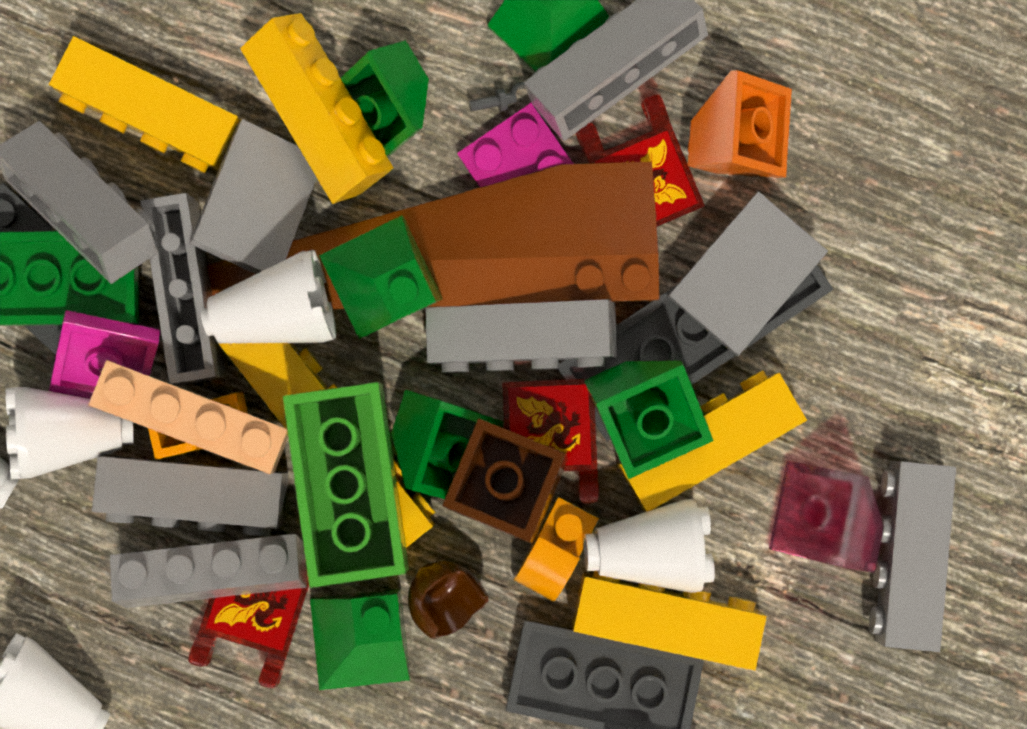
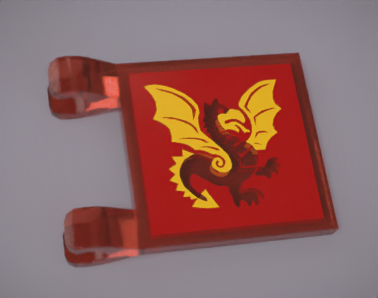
M656 94L646 98L641 103L642 111L652 131L606 151L603 149L600 137L593 123H588L576 132V137L589 164L652 162L656 225L658 227L705 207L671 126L661 96Z
M586 379L502 382L504 429L566 453L568 462L564 471H579L581 502H597L599 498L595 405L585 385L584 380Z
M307 567L306 588L209 598L199 631L189 653L188 662L199 667L208 666L211 662L218 637L267 652L268 655L258 681L261 686L270 689L277 687L281 681L287 655L309 589Z

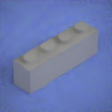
M636 0L620 13L610 16L602 26L584 39L573 43L565 53L550 64L539 68L532 77L523 82L531 103L563 141L567 140L706 38L708 32L703 9L694 0Z
M38 121L0 144V169L4 179L110 284L157 254L152 237L155 227L149 216L142 209L134 210L128 205L124 194L113 182L106 184L100 178L97 169L88 158L83 157L80 159L76 156L71 145L60 132L53 134L44 124Z
M188 193L140 200L142 210L149 216L155 227L152 237L157 254L150 258L169 384L183 386L225 379L226 373L222 348L214 335H206L201 320V309L207 308V299L213 296L207 267V253L189 244L200 217L198 200Z
M606 299L426 308L427 363L441 364L442 373L469 372V363H486V371L514 370V362L531 361V369H559V360L577 359V368L605 367V358H617L615 302Z
M109 455L97 456L92 512L106 513L105 521L115 523H134V516L152 517V526L177 528L179 527L180 520L198 521L197 530L224 532L225 524L243 526V534L270 536L271 528L278 529L284 524L289 472L275 471L274 474H268L258 469Z
M890 461L889 470L885 469L883 471L881 494L883 497H887L885 515H880L877 525L878 542L883 543L881 561L877 560L875 562L873 571L874 587L879 588L877 607L873 606L871 608L869 630L871 634H875L874 641L884 647L932 652L941 651L956 467Z
M297 534L110 555L112 602L125 608L307 587L304 544Z

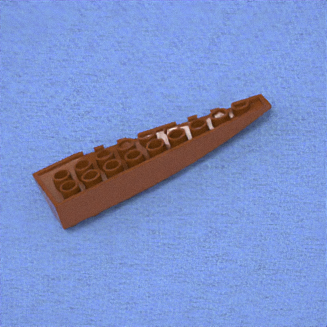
M652 162L561 164L294 240L286 257L288 259L302 251L315 250L325 274L326 283L323 284L328 302L332 303L333 309H344L319 255L403 215L443 298L428 307L606 299L613 302L660 300L659 254ZM226 260L207 265L212 295L255 275V273Z

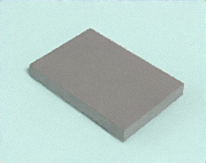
M241 119L237 123L189 244L255 274L286 260L317 179L299 147Z
M758 191L667 297L733 354L739 356L826 255L828 250Z

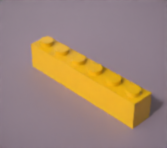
M218 343L286 429L287 423L283 396L338 388L336 384H332L328 388L317 373L323 368L307 348L299 352L293 343ZM393 458L405 545L407 548L435 525L430 516L436 512L422 493L417 492L412 495L402 482L403 476L400 465Z

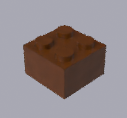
M478 418L442 506L457 514L534 545L568 462L567 454Z

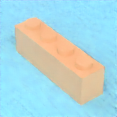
M108 360L105 362L88 404L94 408L268 474H274L288 439V430L286 428Z

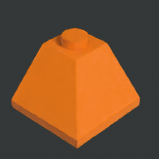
M739 70L730 71L691 120L690 139L688 142V166L715 174L786 178L792 89Z

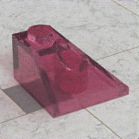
M787 461L769 549L843 568L875 573L882 540L883 523L869 477Z

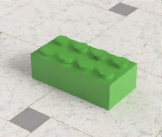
M375 382L283 396L309 587L406 574L409 566L383 384Z

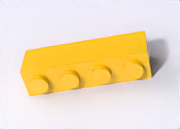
M302 13L271 18L240 48L332 204L361 195L394 169L385 154L383 145L376 139L364 119L359 105L352 99L339 77L336 66L327 57L315 36L312 26L305 20Z
M75 36L72 37L48 84L61 94L59 102L81 114H84L88 107L102 114L99 122L122 134L125 133L127 127L143 134L140 139L141 143L165 154L169 147L183 154L180 160L182 163L204 174L208 167L216 171L219 170L237 123L240 121L238 116Z
M764 370L740 382L739 384L743 391L727 399L726 395L721 393L702 404L700 407L704 412L703 415L714 440L713 442L631 479H628L621 462L616 463L643 511L647 512L655 509L806 422V417L781 374L774 373L767 377Z
M594 571L593 575L582 574L572 629L573 632L756 671L767 616L755 610L756 602L729 596L728 604L711 601V592L701 590V592L695 593L683 591V594L665 591L663 587L642 583L637 585L623 582L616 578L600 576L597 571Z

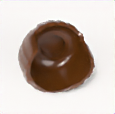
M436 561L421 567L413 577L408 590L410 615L415 625L433 640L460 630L475 613L484 608V605L489 602L488 595L477 577L467 568L449 561Z

